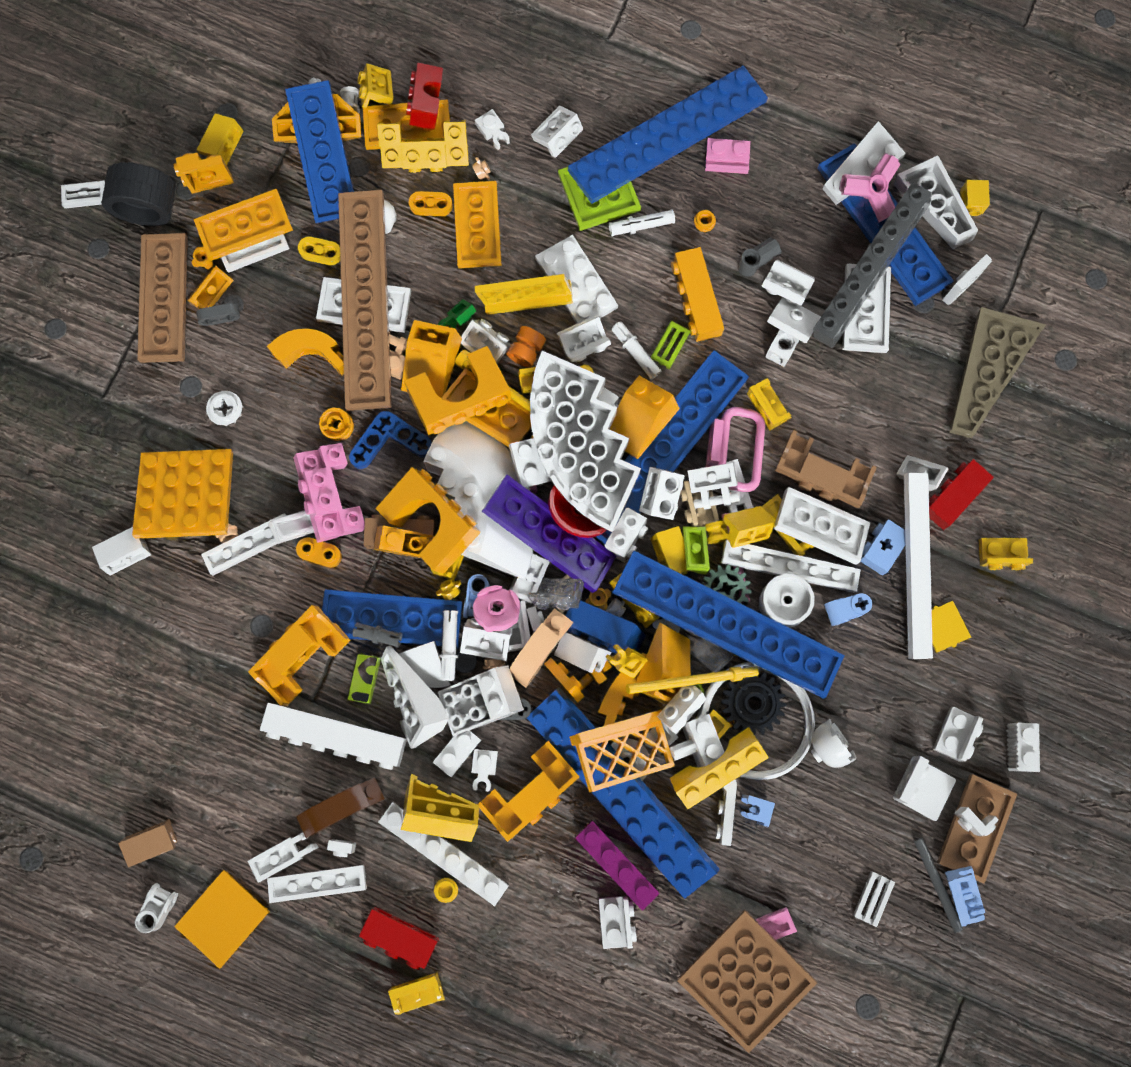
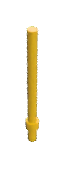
M732 667L727 671L627 684L626 692L627 694L725 680L735 682L741 681L746 677L758 676L759 671L757 667L742 669L741 667Z

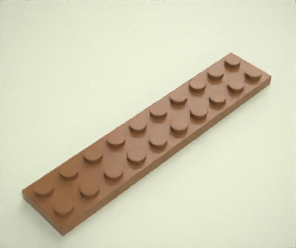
M382 190L338 193L345 409L350 411L392 408L384 192Z

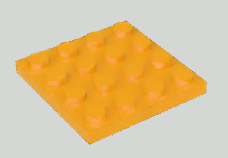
M232 450L141 453L132 531L133 537L137 539L227 535L233 464Z

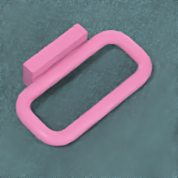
M732 407L723 413L722 420L715 419L710 426L706 467L726 464L731 418L733 416H741L753 419L756 422L752 479L749 483L737 482V486L729 487V490L750 492L759 486L761 480L765 420L755 410Z

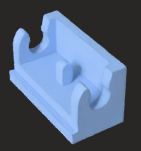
M742 794L741 801L745 804H751L752 807L749 808L751 813L741 811L740 814L745 818L757 821L759 825L769 827L775 803Z
M972 866L945 872L961 926H967V924L984 920L985 910Z

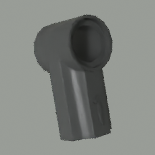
M770 237L753 249L745 250L738 264L739 272L744 276L754 275L757 269L781 254L782 251L776 239ZM745 261H751L753 265L747 264Z

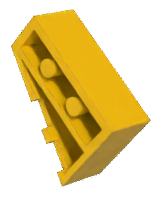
M411 774L406 788L401 830L472 842L478 826L479 805L454 793L449 795L438 790V786L432 783L427 785L417 780V776Z

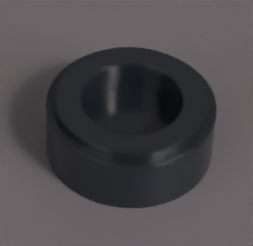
M460 651L456 653L458 658H456L455 669L458 672L467 674L476 668L477 659L475 655L460 653Z

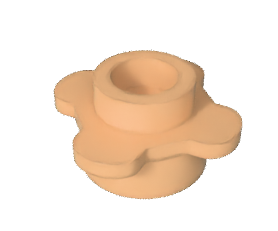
M476 157L477 162L472 165L476 175L480 180L487 178L489 181L490 176L488 173L491 170L485 160L480 161Z

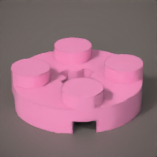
M494 585L486 587L478 593L473 604V614L477 623L485 631L506 630L518 622L520 601L512 590L509 589L508 591L502 589V586ZM495 604L498 607H503L499 612L492 611Z

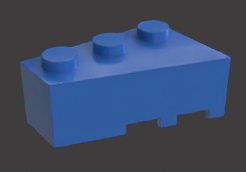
M576 598L573 599L566 614V617L573 621L572 626L567 632L577 637L583 635L588 638L587 641L597 646L602 644L615 654H617V651L613 648L614 645H619L624 651L629 647L638 652L646 636L636 624Z

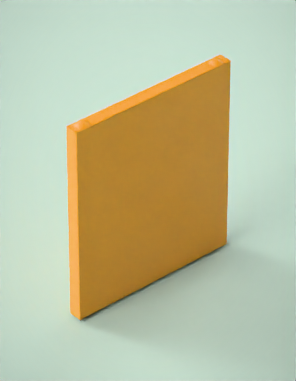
M223 870L174 927L209 958L216 967L221 969L270 911L227 871Z

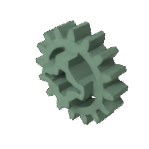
M728 564L725 570L719 565L716 573L712 569L709 571L710 578L704 577L703 580L707 583L704 586L711 589L712 582L718 578L719 584L712 590L734 600L735 592L741 590V596L736 602L740 604L741 602L748 603L749 599L745 595L751 594V590L746 589V587L751 582L743 580L746 573L739 575L738 567L732 571ZM727 575L736 578L738 581L733 582L729 580ZM725 584L727 588H733L730 590L729 595H726L725 592H719Z

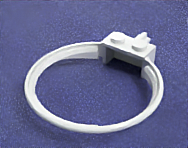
M751 662L741 663L733 666L741 667V669L757 667L758 671L773 674ZM781 678L798 696L805 715L804 736L797 752L788 762L778 768L768 771L749 770L739 777L755 780L776 778L788 773L803 760L811 746L812 735L815 730L814 711L805 689ZM725 681L711 683L704 694L707 699L699 708L697 717L682 727L687 741L670 747L674 761L693 754L697 767H704L723 755V747L711 717L707 713L709 712L715 692Z

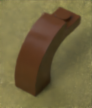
M372 778L320 802L296 817L305 838H308L385 798L376 779Z

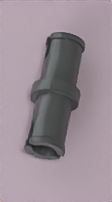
M356 622L355 627L357 629H353V637L372 640L374 644H379L380 642L399 647L401 644L399 641H402V633L383 629L379 625L373 627Z

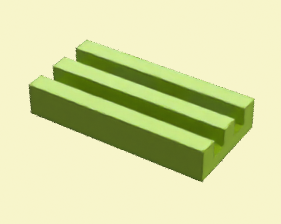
M671 321L654 350L651 359L670 370L687 340L690 330ZM673 328L677 329L662 357H659L658 354ZM680 332H683L684 334L670 360H665Z

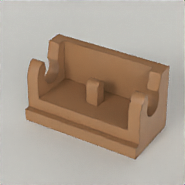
M169 819L126 836L118 844L127 866L131 867L173 850L177 839Z

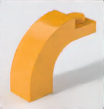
M313 329L288 331L277 337L267 346L272 355L286 369L298 358L304 355L315 354L325 358L342 376L344 375V356L339 352L340 347L332 337L321 331Z

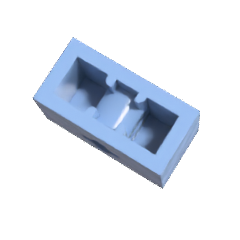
M889 519L883 524L878 523L872 532L874 538L871 543L868 541L865 543L861 557L862 563L880 575H884L890 570L906 545L905 530ZM882 542H884V543L886 544L885 547H884L885 550H882V549H881V547H882V544H881V543H882Z

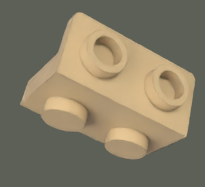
M684 481L680 497L682 502L686 501L687 510H684L687 524L691 523L692 527H704L708 523L719 521L716 505L711 506V509H695L693 500L701 499V492L691 493L689 481ZM708 490L709 496L713 497L712 490Z

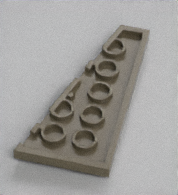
M983 307L978 310L949 433L967 438H972L1046 324Z

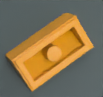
M214 266L187 301L198 309L212 307L234 280L217 266Z

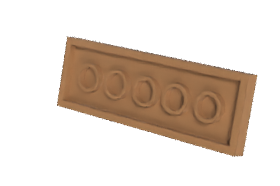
M185 233L141 235L137 360L140 363L185 361L188 237Z

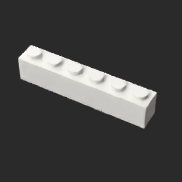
M272 703L267 704L260 731L266 732L265 737L279 740L280 736L289 738L288 743L302 746L303 742L312 744L310 749L324 752L325 748L334 750L333 755L347 758L348 754L357 756L356 761L370 764V761L374 760L380 762L379 767L390 770L393 769V766L400 767L407 742L405 738Z

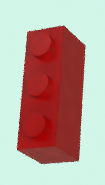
M974 459L967 464L962 462L954 471L957 475L952 480L948 478L940 486L942 489L938 496L933 494L929 498V518L942 530L951 526L994 478Z
M377 907L371 910L359 935L360 938L364 939L363 943L372 948L381 947L385 949L384 953L394 959L401 957L407 960L406 964L416 970H419L420 967L426 968L440 939Z

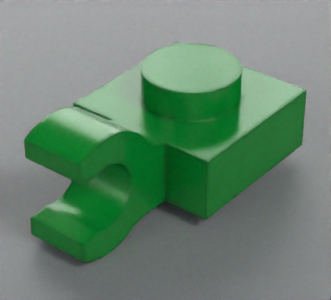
M462 299L447 312L448 317L442 319L438 325L445 327L448 325L450 328L456 329L457 324L462 325L469 321L476 312V309L472 304Z

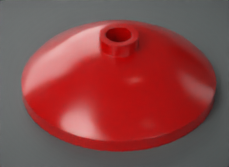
M555 485L553 486L548 499L549 510L554 521L564 531L583 538L596 537L607 531V529L597 525L583 514H577L575 511L578 510L566 500Z

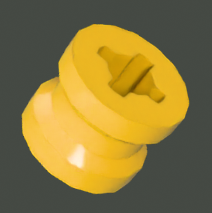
M716 521L704 525L709 535L707 538L708 544L721 543L727 540L721 531L722 528L727 527L724 521Z

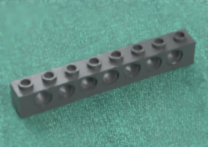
M912 182L813 328L815 339L831 348L835 346L930 206L931 191Z

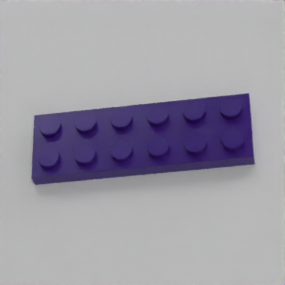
M509 475L502 479L481 511L592 593L597 591L616 558L615 554L592 537H577L564 531L554 521L549 505Z

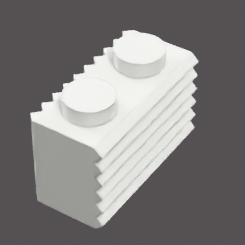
M1008 724L1006 731L1009 737L1007 739L1009 742L1007 744L1009 747L1007 749L1009 751L1007 753L1009 756L1007 758L1009 767L1007 769L1009 771L1040 772L1039 724Z

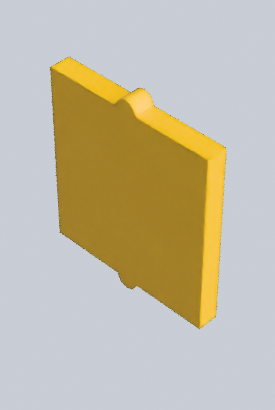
M953 601L940 607L934 606L932 608V646L936 653L948 647L954 648L957 646V643L971 638Z

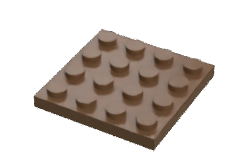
M746 910L677 979L748 1053L817 984L816 979Z

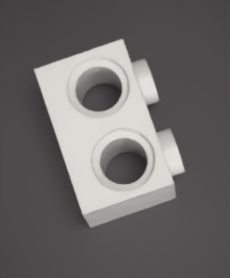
M650 467L639 511L651 516L673 520L678 508L677 503L680 491L683 488L684 475Z

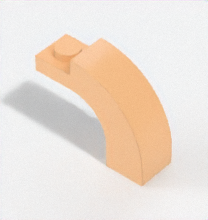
M554 608L510 667L512 677L526 688L540 671L541 666L551 651L572 626L573 621Z

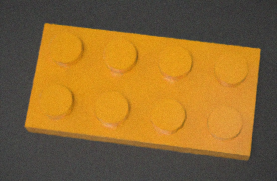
M439 100L435 130L409 125L410 116L406 115L407 103L375 105L363 108L366 150L380 149L378 123L395 124L396 122H401L402 139L444 138L443 122H450L448 100Z
M497 181L453 183L458 268L502 266Z
M277 189L193 219L210 261L293 231Z
M465 368L442 396V399L449 402H460L472 396L478 386L473 373ZM513 399L501 407H493L483 415H475L466 420L507 447L511 443L522 441L532 428L530 412Z

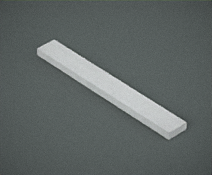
M905 473L908 659L933 658L928 473Z

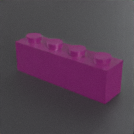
M592 820L575 836V839L642 911L660 894Z

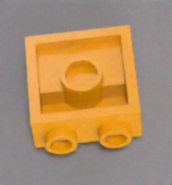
M186 153L181 157H177V163L173 164L176 175L181 177L183 186H187L192 194L234 183L232 174L221 155H212L201 160L198 153Z

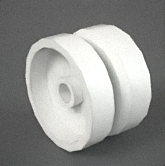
M782 574L774 577L764 587L759 597V610L761 614L789 628L799 625L810 615L814 607V593L811 586L804 578L795 574ZM788 599L790 603L786 604L784 600Z

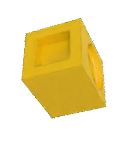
M966 180L960 189V197L970 216L983 214L990 205L989 180Z

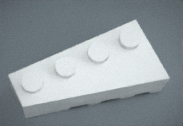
M939 156L933 157L897 175L894 186L903 195L912 182L932 192L930 206L923 214V217L952 249L974 239L978 229Z

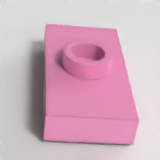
M787 907L755 919L775 940L797 932Z

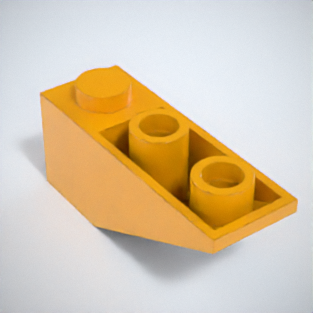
M388 526L377 527L373 550L421 558L419 553L434 536Z

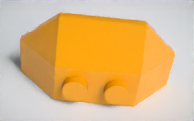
M333 94L342 140L348 141L361 138L360 114L338 94ZM287 102L278 114L272 118L274 142L297 143Z

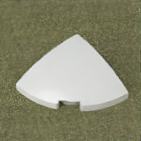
M435 641L399 653L401 658L428 687L439 688L451 685L450 681L441 680L442 662Z

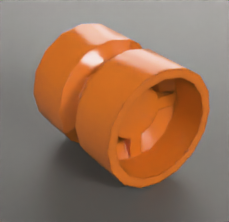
M521 326L515 337L517 342L512 343L506 354L515 363L531 368L537 359L536 352L541 351L546 338L530 327Z

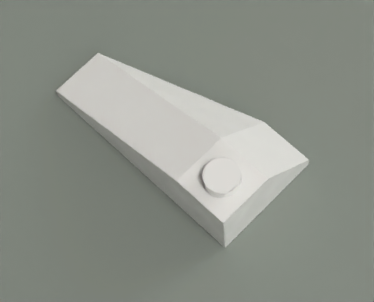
M387 646L381 657V662L388 685L394 687L395 700H393L395 708L400 707L404 719L400 721L401 728L410 748L413 749L444 729L449 720L448 711L443 707L435 693L391 646Z

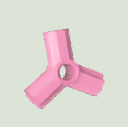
M884 154L870 176L844 174L839 187L841 195L864 197L869 200L879 222L888 218L895 209V206L887 189L890 180L900 166L898 159L893 155ZM872 183L876 185L877 192L873 190Z

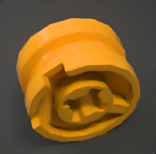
M334 407L323 412L320 417L319 426L321 432L334 441H343L353 433L354 421L347 412ZM335 421H340L338 429L333 426Z

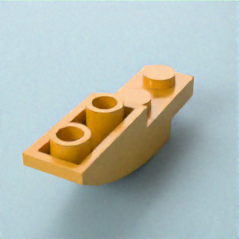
M622 672L616 677L598 711V714L606 716L603 726L615 723L617 715L622 716L626 702L622 701L623 698L632 700L633 696L638 697L639 693L627 694L626 685L636 683L639 673L635 678Z

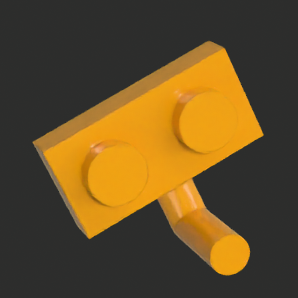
M550 658L544 663L577 703L585 697L581 690L594 680L589 673L578 681L574 676L570 678L567 676L570 672L561 662L556 664Z

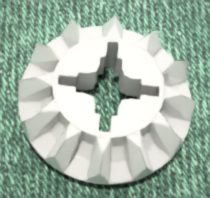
M219 391L208 400L206 412L209 419L215 424L228 426L231 423H236V420L242 416L243 405L235 393ZM224 401L228 407H232L227 410L226 416L222 411H218L223 408Z

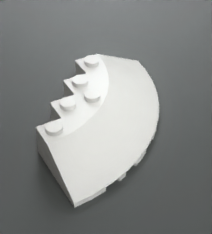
M542 351L535 368L530 396V420L539 457L547 474L566 500L588 519L613 532L641 468L621 460L629 438L609 430L617 414V408L598 400L605 385V378Z
M468 421L447 427L443 432L438 433L433 440L423 462L428 472L441 476L437 484L446 490L447 494L445 496L449 500H455L462 507L460 511L464 515L467 514L472 517L477 523L475 527L481 532L461 555L525 580L531 564L533 549L481 512L506 475H509L518 482L510 451L503 443Z

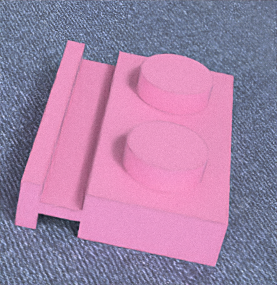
M707 139L705 171L748 174L750 141Z

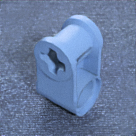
M473 575L468 581L464 602V618L474 616L473 609L471 608H473L474 601L479 592L473 590V583L477 580H482L485 582L484 588L490 586L488 580L483 575Z
M860 593L824 604L831 626L848 622L869 612L872 608L870 597ZM857 602L863 603V604H864V607H862V608L857 607V608H856L855 604H856Z

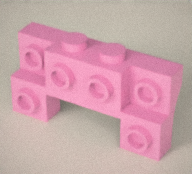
M342 443L320 446L318 450L296 453L293 459L299 476L298 488L300 493L304 494V509L306 514L310 515L317 543L362 532L365 522L360 506L342 509L332 470L344 469L348 464Z

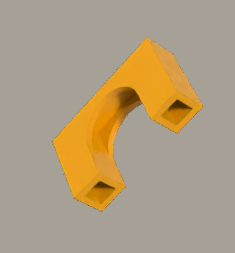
M488 346L467 354L468 365L478 386L473 395L466 400L449 402L440 398L435 393L425 372L404 381L406 390L428 435L441 433L449 426L462 424L472 416L483 415L487 410L496 406L501 407L511 400L510 388Z
M411 467L375 509L389 524L401 528L419 507L428 503H434L440 513V527L434 538L419 553V556L433 571L444 574L481 532L475 527L476 521L469 515H464L460 511L462 507L455 500H449L445 496L447 494L446 490L439 484L435 485L431 481L433 477L424 469L419 471Z

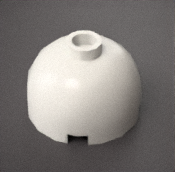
M828 719L816 728L812 735L814 749L811 752L817 762L823 761L829 767L841 768L856 760L854 751L849 752L847 749L848 741L835 723L832 724L831 719Z

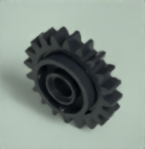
M762 673L760 678L758 676L746 677L741 681H735L736 684L732 682L727 683L731 691L725 690L722 692L728 697V699L721 701L722 704L727 705V708L722 710V713L730 714L726 719L727 722L735 721L732 729H737L741 726L742 732L749 727L754 735L756 734V729L760 735H765V727L771 732L773 731L771 723L780 725L777 716H785V713L780 711V708L787 706L786 703L780 702V699L786 695L777 693L781 685H772L775 680L774 677L766 681V673ZM750 697H755L759 701L757 710H752L748 706Z

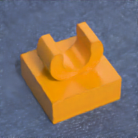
M606 660L600 673L596 672L595 669L592 673L589 672L598 686L607 680L604 673L611 669L612 666Z

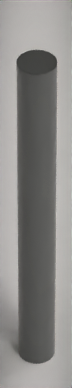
M923 837L915 839L914 843L954 933L963 930V927Z

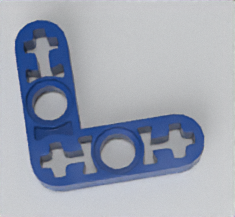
M383 411L375 417L349 454V460L357 469L367 468L389 437L419 457L426 456L432 442L429 437L393 413ZM388 418H390L389 420L391 422V425H385L382 428L383 433H385L384 435H382L375 428L377 427L380 430L383 426L381 420H387ZM402 429H408L411 432L410 437L406 440L398 437V433ZM370 435H377L379 437L378 444L374 446L367 443L368 437ZM415 435H417L416 440L419 443L427 442V450L422 449L419 451V446L413 442ZM363 445H364L368 450L372 451L371 453H369V452L366 450V452H365L364 455H363V457L365 458V461H364V462L359 461L358 463H356V462H357V459L355 458V456H356V455L361 456V455L363 454V452L365 451V450L362 448Z

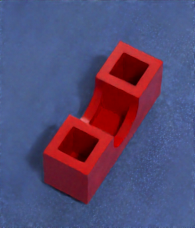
M417 63L416 71L411 72L410 84L414 85V87L410 86L408 99L412 100V102L408 101L406 115L410 116L409 125L435 130L443 68Z

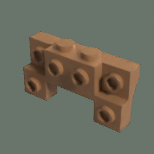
M793 430L775 471L794 479V482L799 484V488L819 493V496L825 500L836 501L838 499L859 508L865 499L877 467L872 466L869 468L859 463L860 460L855 458L849 471L808 453L814 439L809 438L807 440L796 435L797 431Z

